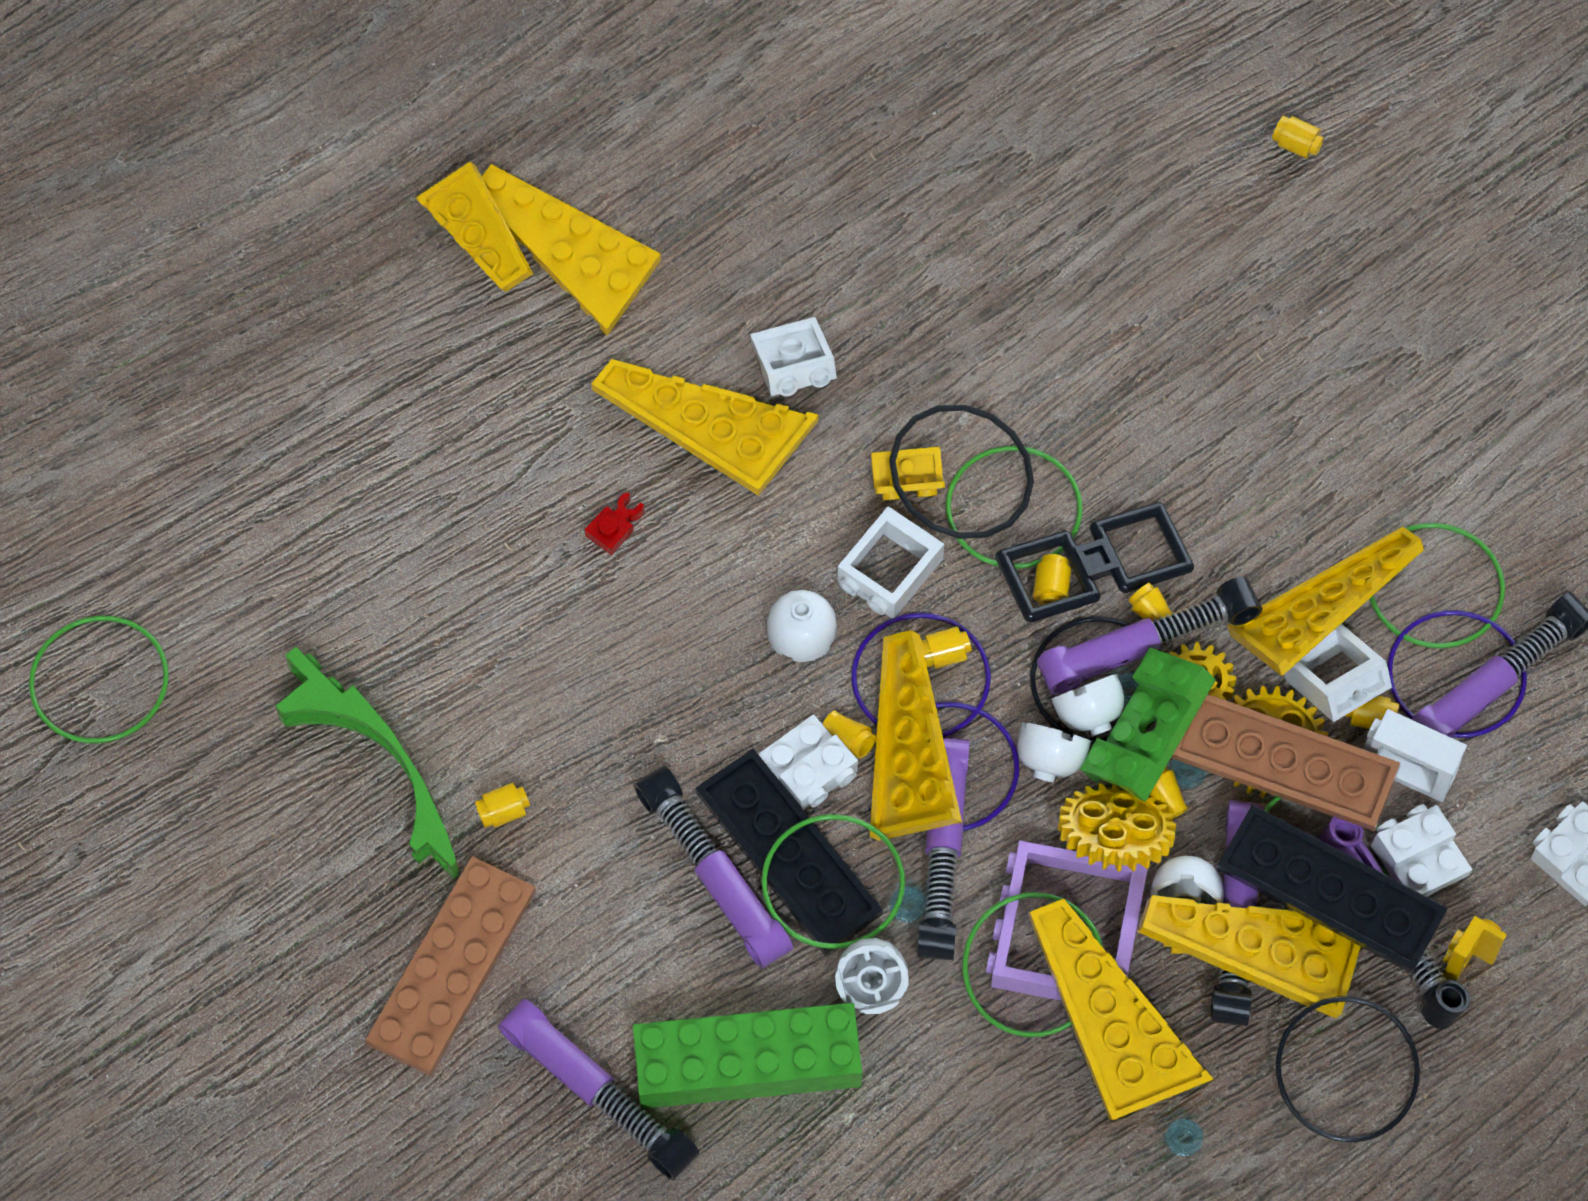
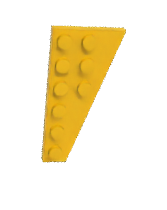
M490 164L482 175V179L510 231L513 233V237L520 245L523 244L532 253V257L565 292H569L580 304V308L587 315H591L599 324L600 329L608 336L660 263L661 253Z
M614 359L609 361L591 383L594 392L758 496L819 421V415L807 412L803 414L789 410V406L777 403L776 406L756 401L755 397L707 384L702 386L685 382V378L672 376V378L652 373L651 369Z
M1404 527L1397 529L1262 605V613L1254 620L1243 625L1235 626L1231 623L1228 624L1230 636L1283 676L1423 552L1424 548L1421 538Z
M912 630L883 638L870 824L889 839L962 823L921 638L918 633ZM870 831L869 837L874 838L878 841L882 840L875 833Z
M1152 895L1147 900L1137 931L1308 1007L1327 998L1347 996L1361 947L1295 911L1254 906L1237 908L1230 907V904L1218 902L1215 905L1201 904L1191 899ZM1345 1002L1330 1003L1315 1010L1336 1019L1342 1014Z
M1064 899L1028 912L1110 1121L1214 1080L1207 1070L1203 1069L1193 1057L1188 1047L1168 1027V1023L1133 981L1119 968L1109 952H1106L1094 938L1089 928Z

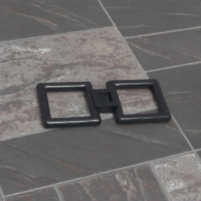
M1161 502L1093 521L1089 527L1095 540L1077 546L1072 534L1064 530L1001 549L995 554V559L1025 621L1030 623L1098 602L1101 594L1094 580L1112 575L1118 589L1122 593H1128L1140 589L1147 583L1154 585L1189 574L1194 570V563L1166 507ZM1155 517L1177 563L1128 577L1106 532ZM1062 546L1084 592L1034 607L1012 561Z

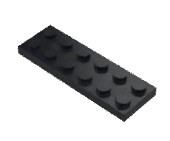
M751 749L695 788L697 796L761 876L766 857L777 839L795 824L809 819L807 814L754 749ZM814 823L794 831L775 851L768 868L767 884L812 940L823 943H843L883 915L881 906ZM819 948L821 952L824 954V956L833 950L827 948Z
M1253 804L1217 865V870L1411 974L1416 969L1448 910L1447 907Z

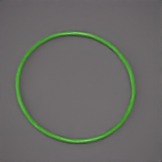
M1017 446L989 449L974 456L959 469L951 481L946 497V515L951 530L957 531L951 513V499L960 476L968 467L981 458L998 452L1019 451ZM1025 447L1028 453L1038 455L1057 466L1070 481L1077 499V518L1071 532L1074 539L1080 527L1083 510L1082 498L1076 481L1070 472L1055 458L1042 451ZM956 538L971 555L985 563L999 567L997 561L979 554L963 539ZM1060 546L1056 551H1054L1051 554L1059 555L1064 550L1062 546ZM1041 559L1027 563H1016L1014 566L1016 569L1034 567L1041 562Z
M1423 523L1406 527L1409 531L1425 528L1454 531L1471 539L1487 553L1496 568L1500 584L1498 604L1490 619L1495 622L1501 612L1505 598V581L1500 564L1492 551L1476 536L1455 526L1441 523ZM1373 595L1370 598V602L1375 613L1388 629L1399 636L1401 631L1384 617ZM1487 623L1475 634L1454 642H1425L1408 635H1404L1403 639L1429 648H1451L1475 640L1491 627V624Z
M114 616L83 618L59 629L38 651L30 671V698L38 716L57 734L82 743L97 744L111 742L134 733L144 726L157 712L167 691L169 678L168 664L158 641L140 625ZM112 621L133 627L152 642L159 653L163 666L162 689L157 702L146 717L122 733L103 738L75 736L51 723L38 705L34 689L38 663L49 645L66 631L89 622Z
M820 815L795 824L785 831L773 844L766 857L762 871L763 897L772 917L780 923L785 932L795 939L819 948H848L859 940L873 938L878 935L895 917L902 903L905 890L903 864L891 841L873 825L846 815ZM842 820L861 825L880 837L889 847L896 860L900 886L894 908L877 929L862 938L844 943H823L805 938L790 929L780 919L771 904L767 888V875L770 861L775 851L794 831L818 821Z
M1032 892L1008 897L992 906L979 918L965 944L962 968L967 993L975 1008L988 1022L1013 1035L1042 1037L1067 1029L1072 1025L1070 1020L1058 1027L1044 1031L1029 1032L1007 1027L992 1018L982 1008L972 991L968 975V956L973 938L982 923L993 912L1010 902L1025 898H1044L1053 901L1063 899L1052 894ZM1065 900L1074 912L1084 920L1094 938L1103 947L1100 936L1092 921L1077 906Z

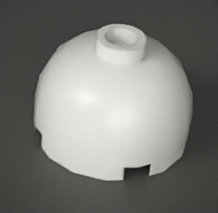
M808 590L790 591L779 597L771 607L767 620L768 640L775 652L781 656L784 654L796 662L814 661L825 655L830 649V645L834 642L837 634L835 612L827 599L816 592Z
M1117 674L1056 696L1052 698V702L1060 720L1069 729L1076 732L1090 730L1093 737L1112 729L1110 722L1118 718L1124 708V693Z
M1022 722L1018 735L1017 750L1022 763L1028 768L1035 770L1034 778L1054 783L1055 776L1068 777L1079 770L1087 757L1091 741L1077 735L1070 737L1069 734L1057 729Z
M1179 856L1169 859L1157 870L1150 893L1151 896L1191 899L1196 903L1215 905L1217 902H1223L1224 887L1219 872L1212 864L1195 856Z
M878 938L862 939L851 944L841 954L835 970L836 989L842 1001L854 1003L855 1008L865 1014H881L894 1008L900 1002L899 999L904 995L909 985L908 966L901 952L890 942Z

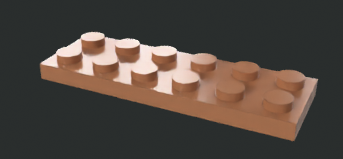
M1207 694L1171 757L1177 761L1372 831L1376 830L1400 768V762L1209 694Z
M472 856L365 1039L366 1045L431 1076L534 897L536 887Z

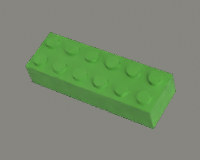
M854 1003L633 1024L641 1109L862 1087V1067Z

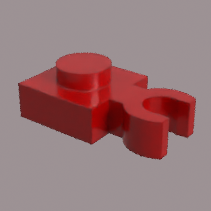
M628 492L620 496L618 508L615 511L606 506L584 530L585 536L611 556L634 532L630 521H636L644 514L643 503H639L635 509L626 508V505L631 501Z

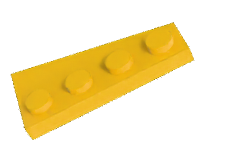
M468 162L416 197L501 290L507 292L533 275L530 266L475 164Z

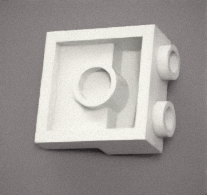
M816 317L750 334L752 347L761 365L762 376L771 396L778 394L791 396L800 388L811 385L820 388L826 386L830 380L837 379L834 357Z
M814 714L758 754L803 811L809 806L814 808L820 805L828 797V793L838 785L840 787L846 786L856 777V772H858V760L836 734L832 736Z
M1582 801L1576 808L1569 804L1559 814L1556 821L1560 824L1552 832L1545 828L1532 843L1536 848L1531 860L1586 907L1588 905V805Z
M1425 804L1419 805L1406 815L1408 819L1397 823L1395 819H1390L1377 828L1378 833L1371 847L1391 878L1426 897L1469 876L1472 868L1453 841L1456 836L1455 831L1437 805L1427 809Z

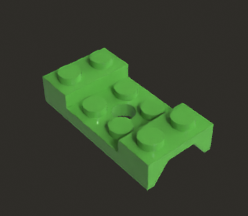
M1153 648L1148 649L1132 678L1139 685L1107 740L1103 741L1097 738L1088 752L1083 765L1079 768L1093 782L1099 783L1101 779L1112 783L1145 802L1216 681L1203 666ZM1157 721L1155 729L1145 733L1147 726Z

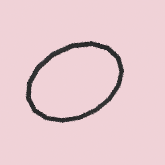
M937 405L914 415L896 435L889 459L893 487L908 512L931 530L958 539L987 538L1011 527L1028 507L1034 484L1030 455L1015 431L993 414L968 405ZM966 411L989 419L1012 438L1024 458L1028 482L1022 504L1007 522L987 531L957 532L934 524L912 506L899 484L896 458L902 438L917 421L937 412Z

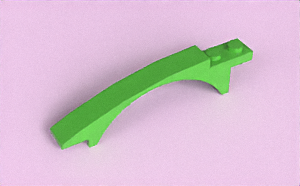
M297 647L293 648L285 657L289 670L302 684L276 705L279 720L286 727L303 724H323L346 728L372 739L387 750L405 771L415 793L416 816L409 843L413 849L412 857L420 864L427 857L431 856L453 879L458 877V866L446 829L422 777L392 730L354 685L344 691L343 687L334 677L331 676L327 679L320 672L322 669L320 664L310 653L304 655Z

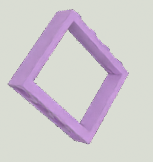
M1019 840L1017 853H1009L1006 873L1012 874L1010 886L1003 885L1000 901L1020 894L1026 862L1130 882L1115 960L1119 968L1128 977L1147 869L1137 864L1136 871H1132L1127 865H1123L1121 872H1117L1115 865L1110 864L1104 870L1102 869V862L1097 861L1089 865L1088 856L1076 858V851ZM1019 900L1002 906L1006 907L1004 919H996L993 940L999 941L997 953H989L986 973L993 974L991 987L1062 1001L1052 975L1006 967Z

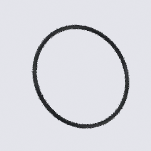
M1110 617L1080 618L1056 629L1040 645L1034 656L1030 671L1031 691L1039 711L1054 728L1069 734L1070 737L1077 735L1055 722L1046 712L1038 697L1035 681L1036 662L1045 647L1059 633L1082 623L1108 622L1123 627L1130 625V623ZM1083 737L1090 740L1091 744H1094L1096 740L1093 738Z
M1338 996L1310 1005L1291 1021L1278 1046L1276 1077L1284 1102L1291 1113L1305 1127L1331 1140L1361 1142L1385 1134L1406 1116L1418 1091L1420 1065L1418 1053L1409 1032L1391 1012L1366 999ZM1355 1002L1380 1011L1401 1030L1413 1056L1414 1083L1406 1106L1390 1124L1371 1134L1345 1137L1320 1130L1299 1114L1291 1103L1283 1084L1281 1061L1283 1049L1290 1032L1305 1015L1316 1008L1330 1003Z

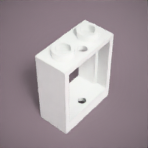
M888 506L838 565L837 582H839L840 587L846 593L852 596L857 594L867 601L868 606L874 612L895 618L943 560L944 543ZM883 534L920 559L893 593L855 569Z
M1342 624L1284 674L1286 681L1333 722L1392 688L1386 661ZM1340 652H1344L1359 665L1327 685L1310 671Z
M1387 709L1382 721L1375 718L1363 749L1400 762V768L1395 779L1396 782L1443 803L1458 772L1467 745Z

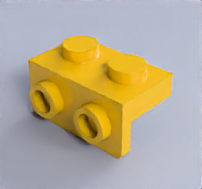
M940 446L898 451L896 465L899 484L904 492L917 490V497L937 496V489L945 488ZM892 451L870 453L874 494H882L883 500L900 499L893 487L889 463Z
M1474 916L1465 932L1458 929L1448 945V951L1442 960L1447 963L1443 976L1449 980L1457 981L1473 955L1493 965L1507 935L1501 931V928L1495 922Z

